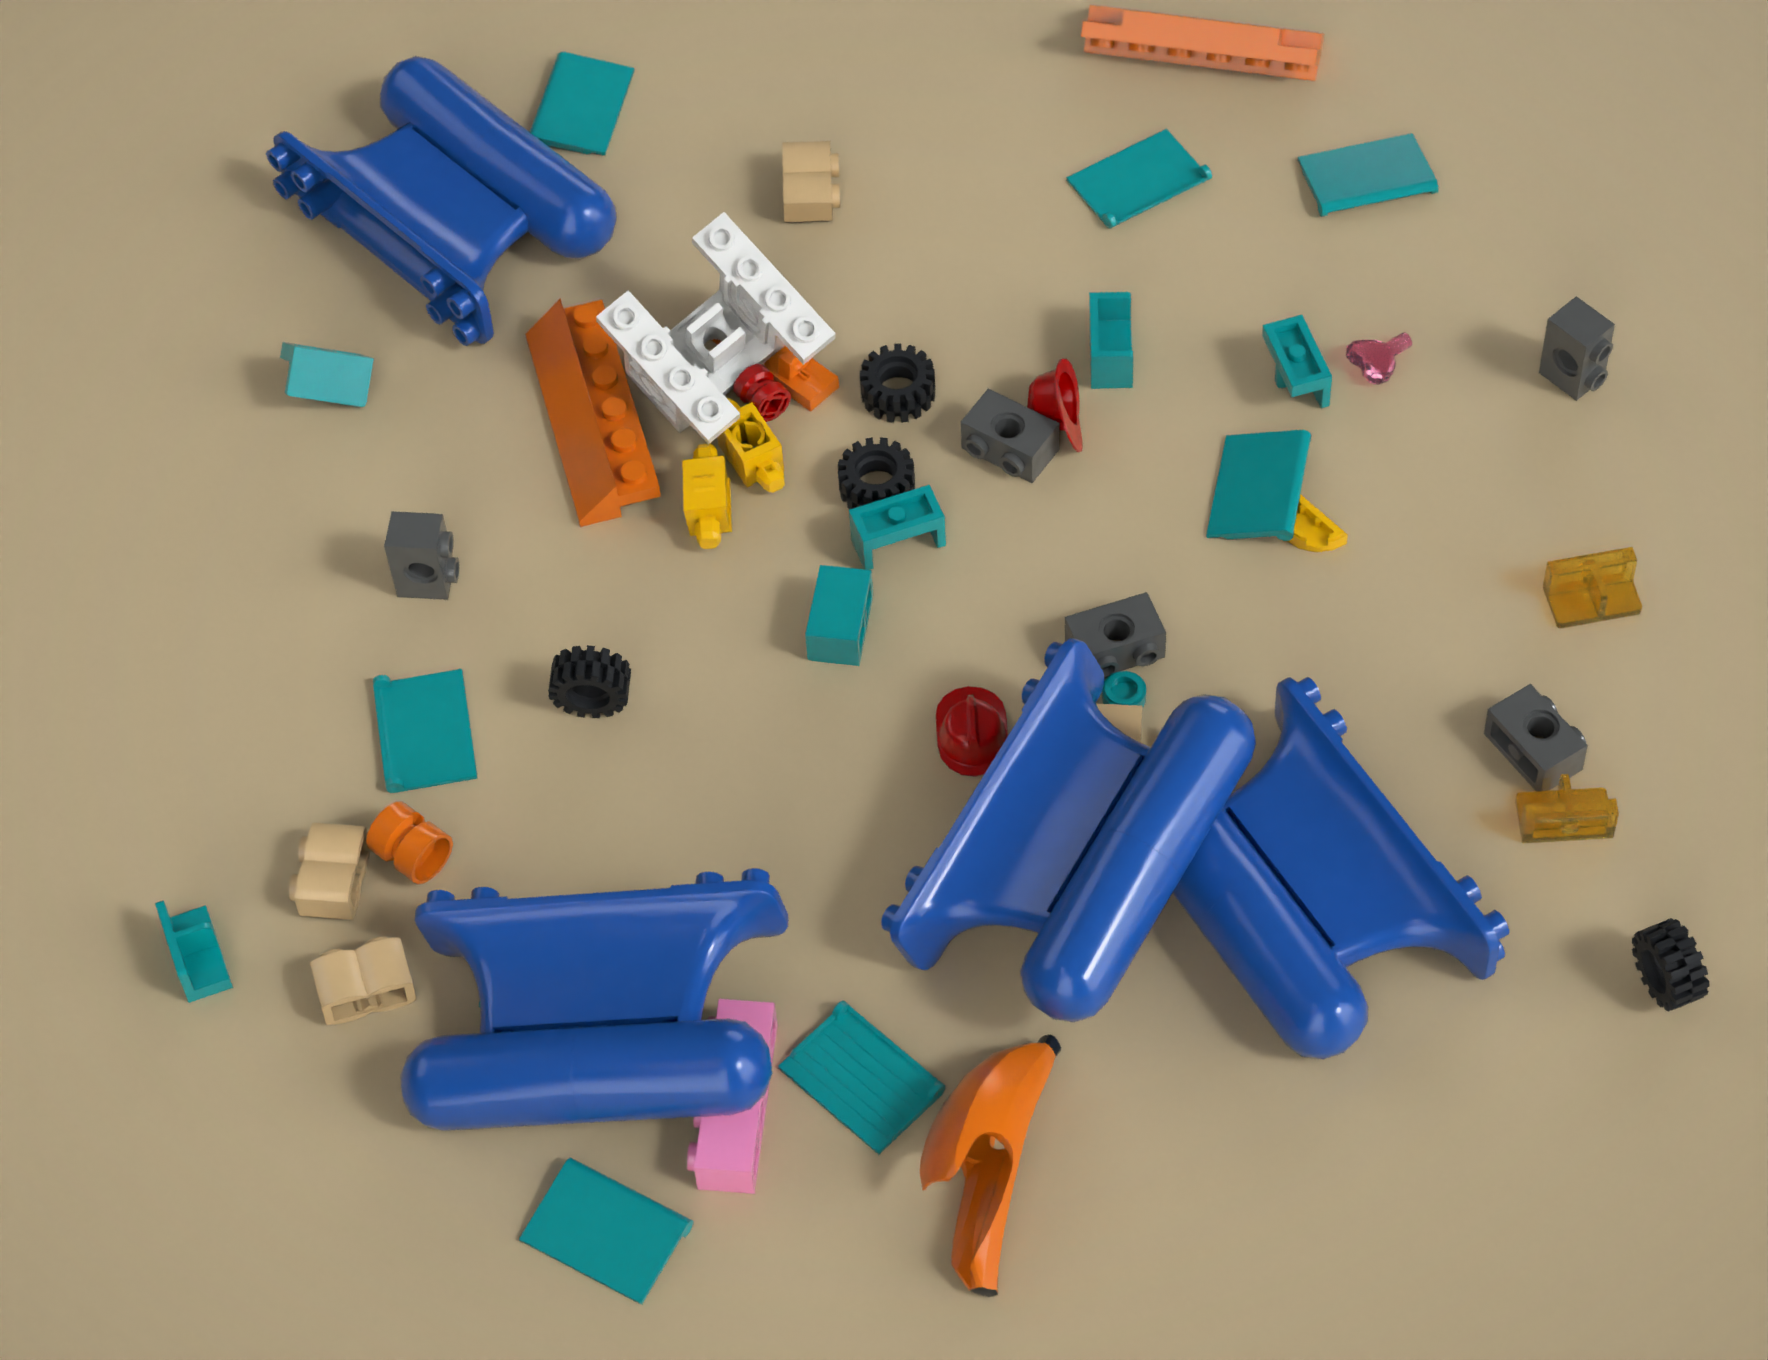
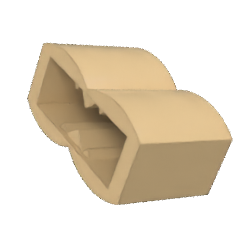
M830 141L782 142L784 222L832 221V208H840L839 184H832V177H839V153H831Z
M312 823L308 836L301 837L298 857L299 862L302 864L299 873L292 874L289 884V898L291 901H295L299 916L354 919L370 855V850L366 844L368 833L366 826Z
M375 937L356 950L331 949L310 962L326 1025L347 1023L362 1018L371 1012L389 1011L406 1006L417 1000L400 938Z

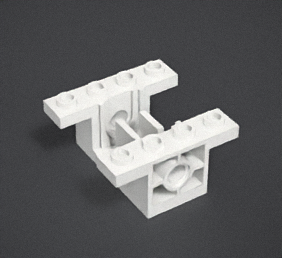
M725 212L692 237V244L720 273L719 290L671 330L667 326L662 328L629 290L596 316V322L624 352L625 373L679 433L690 425L707 444H710L740 418V412L725 397L733 389L735 380L740 373L751 365L764 364L785 345L804 365L832 342L836 335ZM712 339L722 341L711 351L707 350L704 346L706 342Z

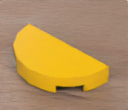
M1300 494L1293 538L1287 542L1299 549L1312 552L1332 551L1347 544L1348 534Z

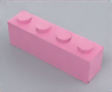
M719 999L716 1016H709L708 1019L730 1018L748 1023L763 1036L767 1043L772 1066L778 1027L775 1003ZM769 1085L766 1094L750 1110L733 1115L694 1117V1128H699L697 1142L689 1143L687 1170L695 1172L698 1190L755 1194Z

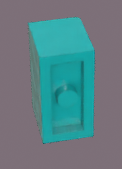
M1089 293L1091 389L1133 388L1131 293Z
M930 484L849 510L851 541L865 570L874 569L872 550L927 532L931 533L937 548L946 546L945 516Z
M820 565L805 634L808 660L854 666L860 665L873 600L872 570Z

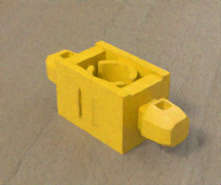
M727 398L740 412V418L717 437L719 447L747 488L758 482L764 490L771 493L782 489L785 486L782 445L753 402L740 407L736 401Z
M699 444L694 450L693 459L682 460L683 511L690 536H696L697 543L701 548L712 549L716 548L721 542L722 533L732 532L730 477L727 478L725 456H718L717 449L713 444Z

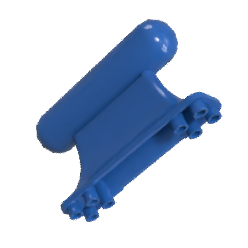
M419 56L397 62L383 78L380 92V107L391 125L397 128L393 133L361 148L334 152L310 147L289 132L282 131L273 138L274 147L266 152V157L272 167L282 173L273 179V185L281 197L288 199L294 194L299 196L298 205L308 219L312 220L321 214L334 226L342 228L431 301L426 304V310L433 321L441 325L450 319L455 323L452 327L453 333L464 346L470 345L475 340L480 344H485L494 336L489 303L483 292L484 284L495 262L515 241L529 232L553 252L567 258L580 260L601 251L613 237L617 220L616 207L605 189L442 64Z
M1070 638L1063 644L1053 642L1047 648L1044 657L1047 667L1040 680L1032 678L1027 681L1023 688L1022 702L1025 705L1022 708L1021 716L940 847L934 850L924 868L915 866L909 871L905 881V888L908 891L907 896L900 906L892 904L885 910L881 925L883 930L890 932L893 944L907 962L920 970L932 968L938 962L950 941L968 929L998 925L1038 933L1024 957L1020 970L1024 992L1033 1006L1052 1019L1074 1023L1095 1016L1111 998L1250 763L1256 740L1253 724L1241 708L1225 697L1205 694L1191 697L1177 706L1168 717L1151 747L1134 740L1113 726L1098 709L1096 702L1104 686L1103 670L1089 647L1083 641Z
M1288 677L1280 681L1276 687L1275 719L1281 734L1275 750L1262 769L1229 796L1174 889L1173 894L1283 1042L1301 1057L1324 1060L1347 1051L1359 1039L1368 1022V1004L1361 986L1346 967L1373 955L1393 949L1429 947L1454 956L1476 978L1485 980L1494 975L1497 962L1505 957L1504 948L1499 940L1509 935V927L1504 917L1497 910H1493L1486 915L1482 914L1474 904L1482 898L1476 882L1468 875L1456 881L1442 862H1437L1344 746L1341 736L1347 733L1345 721L1335 709L1322 714L1315 703L1321 701V694L1315 682L1309 677L1299 682Z
M752 868L742 872L741 881L724 882V877L716 872H701L696 876L695 884L672 885L670 888L508 899L507 896L499 897V893L489 887H477L472 890L471 899L455 900V896L445 890L430 891L427 894L426 903L419 905L415 911V923L435 952L449 957H464L468 962L479 993L481 1011L480 1033L441 1035L422 1041L407 1056L400 1075L403 1101L410 1115L427 1127L445 1131L723 1116L750 1110L766 1094L772 1076L769 1047L763 1036L748 1023L730 1018L702 1020V1013L712 978L720 963L734 947L749 939L778 936L788 928V912L777 889L769 884V873L762 869Z

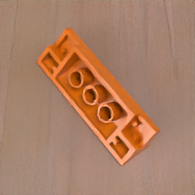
M1098 5L1089 6L1088 21H1083L1081 37H1085L1084 52L1310 81H1316L1324 42V33Z
M560 298L525 335L580 527L622 517L621 506L661 497V492L616 343L596 322V316L605 310L603 300L563 308Z

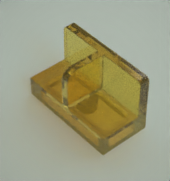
M1633 547L1547 562L1543 590L1558 628L1634 616L1641 613L1642 603L1633 582L1638 561Z
M1561 774L1557 790L1519 792L1515 798L1522 844L1609 839L1614 837L1619 811L1616 798L1608 799L1605 788L1571 789L1569 774Z

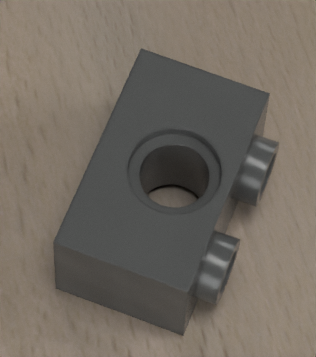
M1576 296L1547 320L1539 373L1576 401L1589 390L1596 391L1602 386L1608 376L1606 369L1609 355L1613 349L1611 342L1615 324Z
M989 388L960 422L962 449L966 450L971 456L977 459H984L1002 468L1007 474L1013 477H1020L1030 483L1036 480L1060 450V425L1058 422Z
M391 511L384 548L397 597L448 600L451 583L458 582L460 571L459 559L452 555L454 546L453 533L446 530L443 514Z
M1147 592L1065 617V641L1070 638L1083 641L1089 647L1103 670L1104 679L1115 672L1136 666H1148L1159 659L1165 658L1166 631Z
M1531 683L1488 708L1484 735L1540 796L1583 770L1588 747L1583 734L1578 728L1570 726L1558 714L1553 701L1545 695L1542 696ZM1534 736H1540V737H1543L1544 739H1539V738H1536V737H1534Z

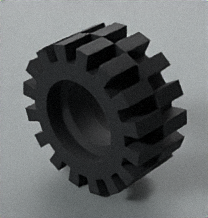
M894 344V350L889 351L887 345L880 347V355L873 350L868 354L869 361L863 360L861 364L862 370H860L862 403L865 402V408L868 412L874 410V417L881 419L886 414L887 422L894 423L895 416H901V423L909 422V414H912L917 419L922 416L921 408L926 412L931 408V401L934 402L935 369H933L932 360H927L924 351L920 350L916 354L915 346L908 345L906 351L901 348V344ZM897 377L913 381L911 385L901 389H892L882 385L885 381Z
M873 437L865 438L866 446L862 447L860 442L857 441L852 444L853 452L846 449L842 453L843 460L839 459L838 481L841 499L843 503L847 501V508L853 509L914 490L913 458H910V452L906 448L901 450V444L895 440L891 446H888V438L880 437L879 444H873ZM874 471L886 472L893 476L890 480L881 484H869L860 479L865 474Z
M587 645V650H582L580 646H573L572 653L564 649L560 651V655L556 654L553 658L548 689L549 699L554 700L553 704L557 708L564 706L563 712L571 714L573 711H577V717L585 718V713L591 714L592 718H600V713H603L606 717L613 716L614 711L620 713L628 703L631 668H629L630 664L628 661H622V656L618 653L610 656V650L602 648L601 652L594 651L595 646Z
M1672 918L1634 934L1635 937L1632 938V944L1635 948H1632V953L1638 959L1635 965L1637 970L1642 972L1643 977L1641 980L1644 985L1649 986L1648 993L1652 999L1656 997L1658 1006L1664 1007L1665 1011H1672L1704 998L1708 994L1709 980L1705 977V975H1708L1707 967L1701 963V960L1704 959L1701 951L1697 952L1695 939L1688 937V929L1684 925L1681 926L1680 921L1677 919L1673 920Z

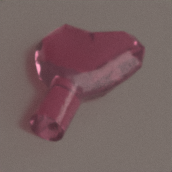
M1405 332L1386 343L1373 339L1354 340L1346 347V358L1361 369L1363 377L1369 383L1380 385L1388 382L1396 366L1395 356L1410 348L1412 340Z

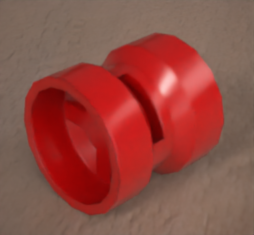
M758 363L746 368L739 374L733 386L734 393L743 403L749 404L753 402L765 422L779 417L786 410L791 400V393L780 382H774V375L764 364Z

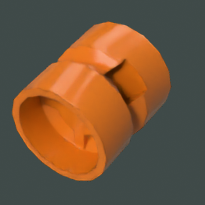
M402 801L390 804L378 814L371 824L366 838L369 850L384 861H394L395 869L416 884L426 883L436 876L448 861L453 847L451 836L433 823L425 822L421 814Z

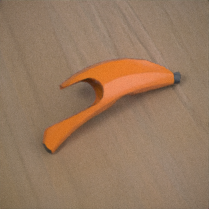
M1044 1035L1037 1043H1024L995 1052L966 1074L940 1108L926 1138L921 1156L920 1178L922 1190H926L927 1186L934 1182L950 1181L960 1167L963 1171L965 1184L953 1238L951 1265L969 1291L986 1297H993L998 1294V1268L1004 1229L1024 1140L1034 1109L1053 1067L1055 1057L1061 1051L1059 1041L1054 1035ZM995 1139L1004 1146V1149H994Z

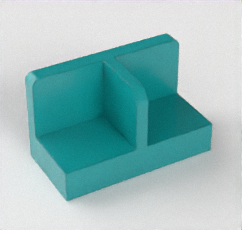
M1303 315L1263 325L1262 337L1276 364L1274 381L1277 387H1287L1291 397L1313 392L1320 408L1330 406L1332 375Z
M282 342L280 358L289 361L285 387L286 395L359 407L366 406L374 358L358 353Z
M164 900L155 903L176 972L188 1002L190 1003L233 988L206 905L170 917Z

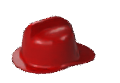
M1060 359L1055 370L1038 375L1030 384L1027 408L1058 422L1060 430L1066 431L1075 451L1082 452L1083 443L1079 421L1080 396L1078 382L1071 363L1067 359Z
M967 686L946 694L937 705L935 716L937 747L942 761L949 769L960 775L973 777L984 775L1008 737L1007 717L1003 702L995 693L981 687Z

